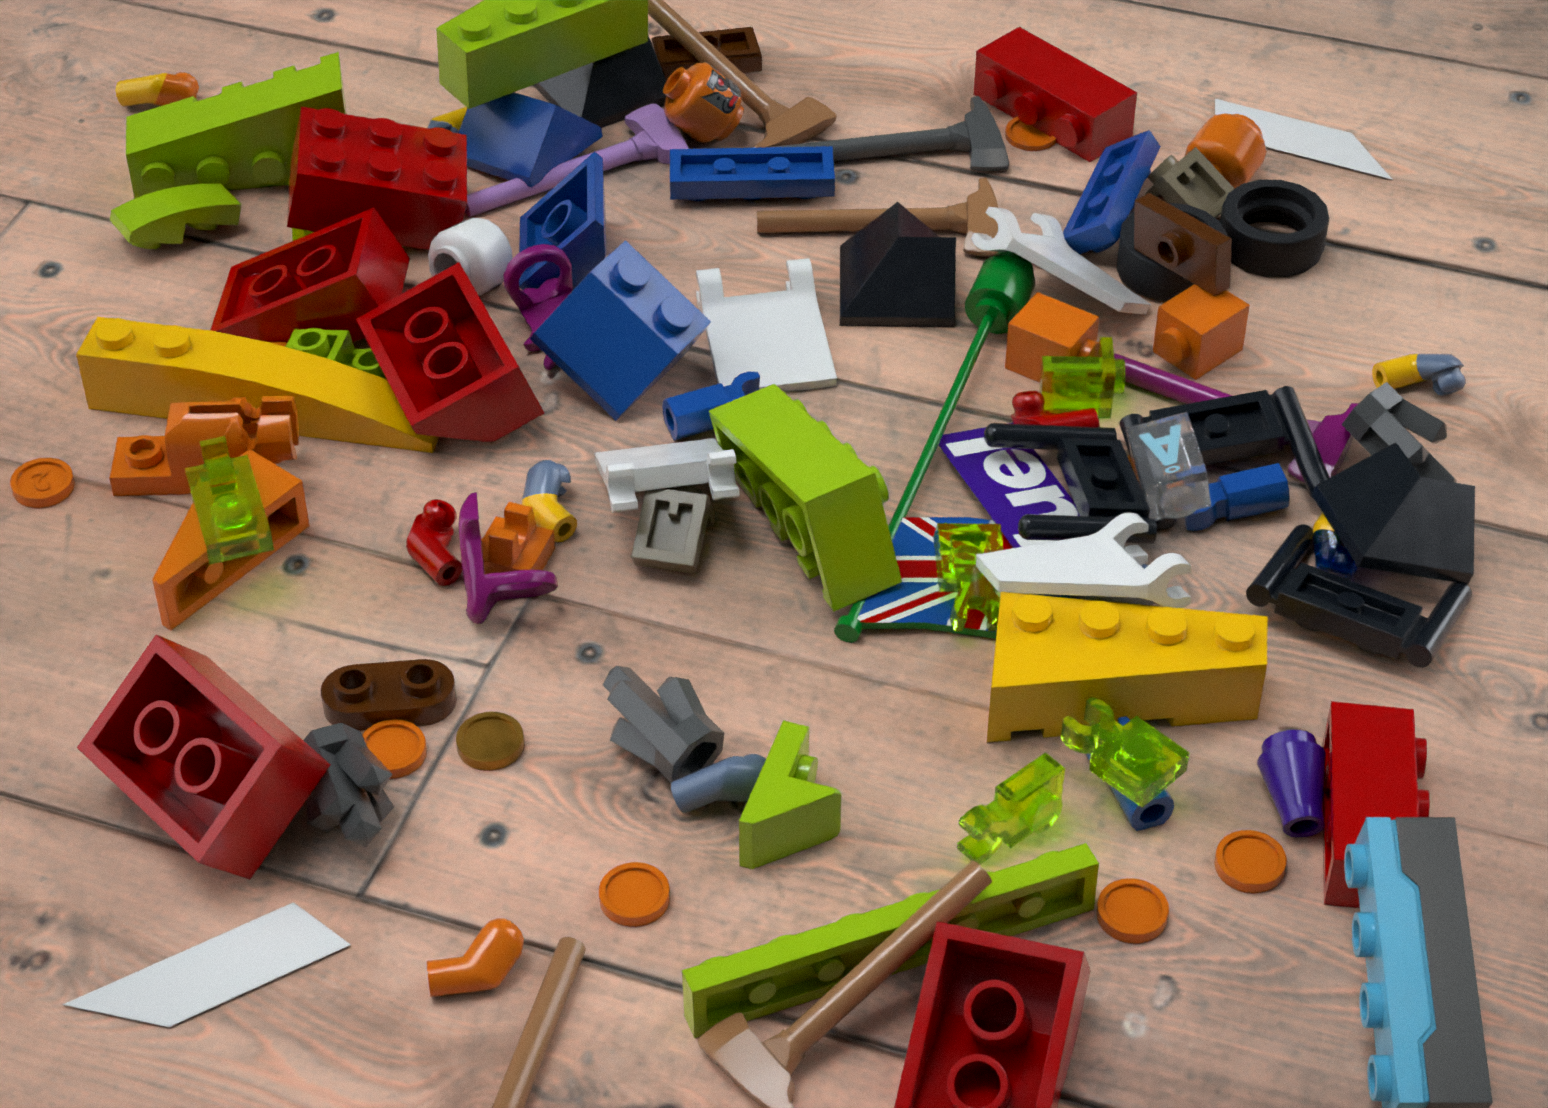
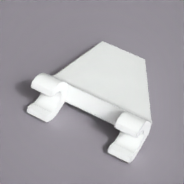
M988 207L985 213L996 220L998 224L997 235L992 239L987 234L974 233L971 237L972 242L979 249L994 252H1014L1118 312L1146 315L1151 306L1143 298L1075 252L1067 244L1059 222L1050 215L1033 213L1030 218L1041 227L1043 235L1021 233L1017 219L1011 211L1003 208Z
M1135 513L1121 514L1104 528L1089 536L976 555V567L999 593L1131 597L1150 600L1163 607L1184 608L1191 604V596L1181 586L1167 588L1168 582L1174 576L1191 573L1192 565L1181 555L1176 553L1161 555L1144 569L1141 565L1148 562V554L1139 545L1124 547L1126 540L1131 535L1148 532V524Z

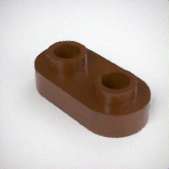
M430 659L347 665L330 673L321 686L323 710L328 722L332 725L343 723L358 731L367 730L378 722L393 719L405 720L416 726L435 724L452 713L457 701L452 671L443 663Z

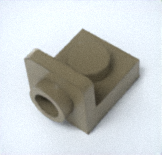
M1195 147L1180 161L1173 155H1170L1148 176V179L1154 185L1145 195L1151 193L1158 198L1162 196L1168 203L1187 204L1204 210L1214 218H1217L1222 212V205L1228 193L1234 190V187Z
M691 485L645 491L631 556L636 566L697 574L706 527H713L716 515L709 496Z

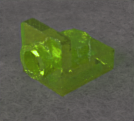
M1100 337L1098 357L1042 356L1039 392L1045 398L1044 410L1057 414L1094 408L1098 418H1111L1113 395L1124 394L1125 360L1114 358L1112 337Z

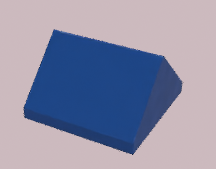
M515 92L471 109L467 108L459 130V134L467 135V167L507 180L518 178L531 188L542 181L545 175L553 168L565 161L571 160L603 137L601 127L555 104Z
M595 151L520 217L519 252L540 244L555 245L563 250L572 264V290L576 288L592 269L607 257L603 157ZM548 261L538 262L529 266L519 279V288L522 290L525 288L538 289L546 280L559 278L560 267Z

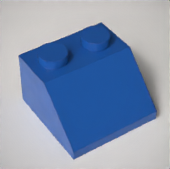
M625 240L588 273L533 333L530 340L617 421L684 357L711 321Z

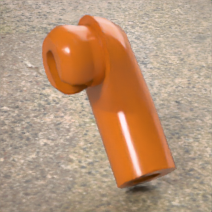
M496 918L484 925L464 956L427 961L430 997L486 991L498 987L522 953L524 938L521 930L510 920Z

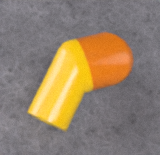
M179 72L175 75L161 73L120 80L116 84L115 92L118 102L124 107L145 103L163 106L192 96L196 98L199 85L197 80L186 72Z

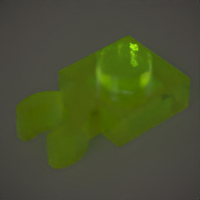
M937 523L933 539L939 592H958L950 612V623L955 631H963L967 620V610L977 609L986 616L988 631H996L1000 597L995 593L998 591L976 567V555L1004 550L1001 524Z
M1091 697L1086 701L1084 720L1091 726L1082 725L1070 716L1063 719L1061 731L1063 743L1073 751L1091 754L1089 771L1142 808L1187 771L1189 751L1138 716H1135L1122 726L1114 720L1112 708L1098 698Z
M1045 752L995 787L994 801L986 806L978 805L971 808L959 819V826L969 835L957 843V849L971 861L974 860L981 864L988 860L1003 842L1012 848L1033 832L1039 834L1046 831L1053 825L1062 811L1065 768Z

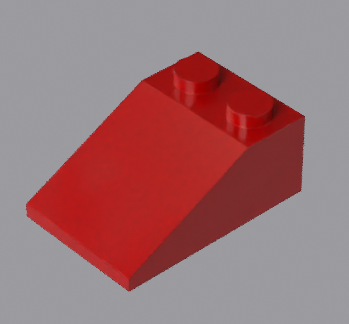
M373 207L231 266L210 331L270 343H288L294 329L349 330L352 342H356L365 338L356 319L402 294L410 258Z
M937 921L894 1108H1058L1077 1038L1091 972L1085 952Z

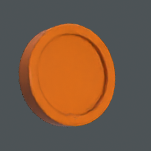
M1018 117L1013 118L1006 125L1005 137L1016 148L1026 151H1040L1048 149L1056 143L1054 136L1050 137L1035 127L1024 124Z
M38 458L19 466L11 476L10 485L13 496L18 503L30 508H46L54 506L69 497L74 489L75 481L72 469L66 462L56 458Z
M397 719L385 720L372 725L362 734L368 749L392 773L390 779L401 778L415 772L425 761L427 755L425 736L421 729L411 722Z
M1240 830L1228 834L1219 842L1214 865L1220 879L1231 888L1245 893H1263L1275 888L1282 881L1287 858L1283 847L1271 836L1254 830Z
M630 862L616 866L600 882V907L611 921L619 925L639 927L653 923L666 912L669 906L670 886L668 879L662 871L650 864Z
M1134 878L1120 879L1108 884L1098 897L1096 910L1098 923L1109 936L1116 940L1132 944L1145 943L1157 938L1167 925L1169 915L1168 901L1159 888L1147 881Z

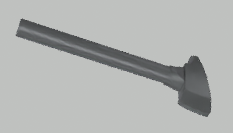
M979 96L971 98V111L965 114L964 121L947 126V128L773 146H832L834 162L949 149L950 151L969 152L971 160L970 169L1002 171L1009 168V159L999 128L990 110Z

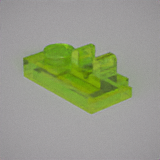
M225 436L199 441L203 464L185 468V474L209 564L274 550L271 530L248 455L235 458L229 457Z

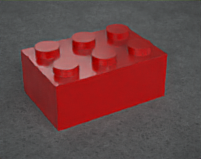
M301 106L291 157L287 227L316 232L374 207L401 246L429 250L431 241L440 231L463 221L467 205V135L453 133L448 129L440 127L424 128L397 123L388 118L372 119L343 114L330 108L314 109Z
M157 634L77 746V749L198 863L249 880L331 765L210 658Z

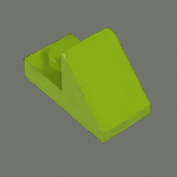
M784 720L780 726L739 819V866L749 869L758 868L829 841L840 833L841 792L836 788L814 783L818 768V758L809 756L808 726Z

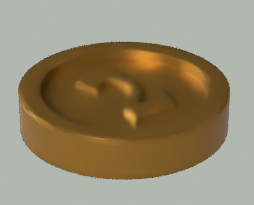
M483 712L465 720L457 731L456 744L458 755L465 764L478 770L493 771L505 768L514 763L523 752V729L515 718L505 713Z

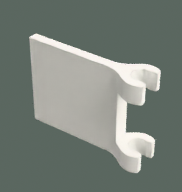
M809 258L786 261L790 281H786L785 291L724 297L719 268L696 270L699 291H696L698 310L711 321L705 331L717 384L722 383L723 386L731 385L734 378L739 374L751 371L758 372L760 375L759 390L772 384L778 386L783 392L837 387V376L817 302L813 270Z
M714 438L594 453L595 464L607 487L612 513L638 510V500L635 492L709 483L713 500L737 498L740 496L734 474L735 452L733 449L722 450Z

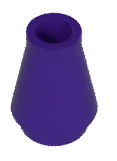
M1286 730L1269 736L1262 743V754L1258 757L1257 766L1280 815L1283 831L1286 835L1295 838L1313 836L1321 832L1325 827L1323 800L1326 752L1323 747L1317 744L1315 736L1307 731Z

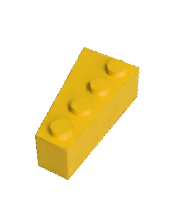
M1001 592L991 683L987 743L1011 741V732L1036 729H1041L1043 738L1070 736L1071 726L1108 723L1110 732H1117L1118 718L1124 716L1133 721L1136 727L1137 724L1144 720L1164 718L1167 719L1172 727L1255 720L1258 718L1267 669L1268 616Z

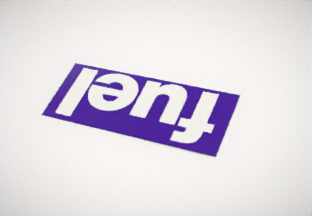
M986 427L944 434L942 436L939 447L1013 548L1054 542L1049 540L1023 539L1018 532V522L1026 514L1080 516L1074 500L1034 449L990 447L984 440Z

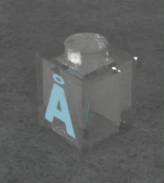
M1187 412L1126 428L1132 465L1146 503L1151 509L1149 518H1154L1155 521L1165 518H1183L1191 515L1196 510L1211 507L1207 471Z

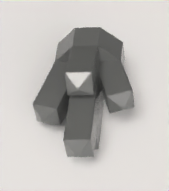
M1387 382L1370 392L1353 408L1342 423V426L1371 455L1397 443L1421 477L1457 483V480L1408 431H1412L1435 445L1447 438V425L1403 399Z
M615 666L609 671L603 683V686L610 692L607 700L625 717H620L615 723L610 741L655 766L671 783L714 763L723 751L724 732L706 715L689 679L668 677L657 690L658 696L631 668Z
M343 723L311 730L303 741L331 765L307 798V824L327 833L340 824L345 839L367 847L382 829L380 823L394 808V805L383 790L392 773L368 749L360 731Z

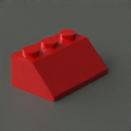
M460 262L356 319L415 434L493 443L545 414Z

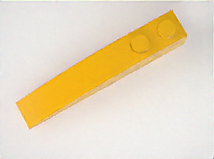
M97 317L76 353L88 409L168 419L170 403L229 401L234 397H246V401L253 408L257 409L260 408L262 396H294L298 413L299 436L433 453L439 439L436 436L415 434L387 379L328 358L270 342L178 325H162L121 318Z

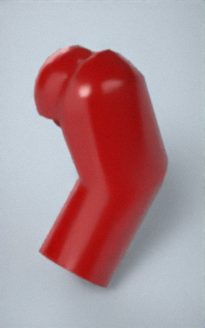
M1038 391L1019 392L1012 399L1014 413L1010 416L1014 424L1100 427L1099 418L1094 408L1056 414L1044 410L1045 398Z
M434 499L428 501L424 505L423 513L416 516L406 540V548L409 555L440 586H449L462 573V563L447 549L454 533L452 525L457 519V514L454 507L449 503Z

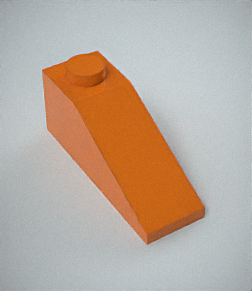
M249 449L203 482L152 579L161 622L164 627L172 631L310 526L301 479Z

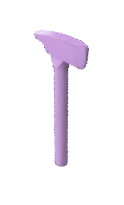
M649 104L625 116V124L634 132V137L595 152L603 157L604 172L633 161L638 162L641 160L657 159L662 164H670V149L689 148L678 128L665 116L664 109L657 104ZM592 153L559 164L532 188L528 187L521 179L515 178L468 194L465 213L468 217H472L551 190Z

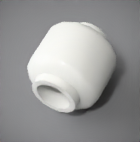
M471 218L440 231L431 241L428 251L429 271L432 277L460 262L478 296L500 286L504 282L503 274L508 263L513 259L512 249L505 234L497 225L482 218Z

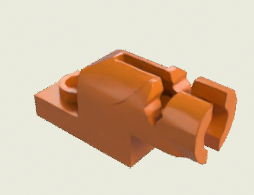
M262 396L260 408L257 409L253 408L246 401V397H234L229 401L170 403L165 436L117 437L109 477L113 496L197 494L204 481L249 449L274 464L282 461L296 460L297 454L294 446L299 445V425L294 396Z

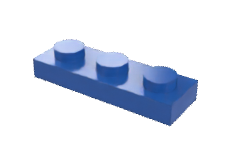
M1150 130L1105 147L1063 231L1067 244L1078 254L1090 250L1095 253L1102 252L1119 240L1122 223L1134 208L1135 200L1144 181L1151 173L1150 168L1161 147Z
M832 146L670 149V200L688 199L691 201H704L707 199L730 198L758 200L761 198L797 197L800 199L835 197Z

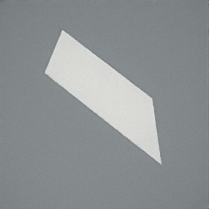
M1215 99V115L1225 113L1240 114L1252 119L1262 131L1266 148L1393 180L1350 132Z
M293 902L63 1005L169 1028L342 950L351 944Z

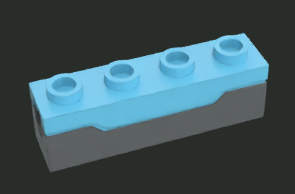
M1366 817L1355 844H1347L1344 871L1348 888H1358L1360 912H1355L1352 920V945L1355 956L1365 957L1368 983H1362L1359 1008L1363 1027L1373 1028L1376 1055H1370L1367 1067L1370 1098L1372 1101H1381L1382 1108H1489L1493 1101L1455 817H1396L1395 820H1391L1390 817Z

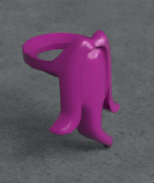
M540 244L526 248L516 254L508 263L503 274L504 287L532 331L530 337L573 291L572 264L565 252L555 245ZM548 261L560 267L559 278L546 280L538 289H519V279L529 266L538 262ZM530 337L523 344L528 351L541 350L530 340ZM547 355L545 356L543 365L546 371H549L557 364Z
M477 492L470 493L463 502L459 515L461 562L467 596L466 614L472 623L483 624L497 601L548 594L557 589L558 580L553 572L544 570H516L485 574Z

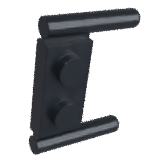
M1290 386L1281 387L1271 395L1268 394L1267 390L1150 410L1148 417H1142L1140 414H1129L1119 422L1141 489L1151 509L1150 515L1155 519L1159 529L1173 527L1178 519L1161 471L1162 467L1164 472L1165 469L1171 466H1179V470L1280 452L1283 451V445L1290 444L1312 499H1314L1312 493L1316 485L1330 478L1294 388ZM1181 424L1177 463L1164 466L1138 435L1150 433L1154 439L1170 435V427ZM1168 444L1161 445L1167 453ZM1170 468V469H1169V471H1174V470H1176V468Z
M991 423L986 427L984 440L990 447L1058 450V463L1080 515L1026 514L1018 522V532L1023 539L1059 541L1089 536L1104 528L1115 517L1124 513H1135L1148 524V532L1133 534L1125 543L1153 544L1157 536L1156 521L1154 518H1149L1151 509L1120 440H1117L1115 428Z
M1305 524L1297 525L1290 532L1246 590L1247 599L1251 604L1257 607H1264L1269 603L1275 604L1274 613L1294 620L1305 629L1326 632L1355 643L1360 649L1372 654H1384L1398 659L1402 652L1406 654L1409 663L1419 668L1426 667L1431 663L1472 598L1471 588L1467 584L1453 582L1447 587L1427 618L1421 616L1423 610L1421 606L1305 563H1300L1316 540L1313 536V529Z

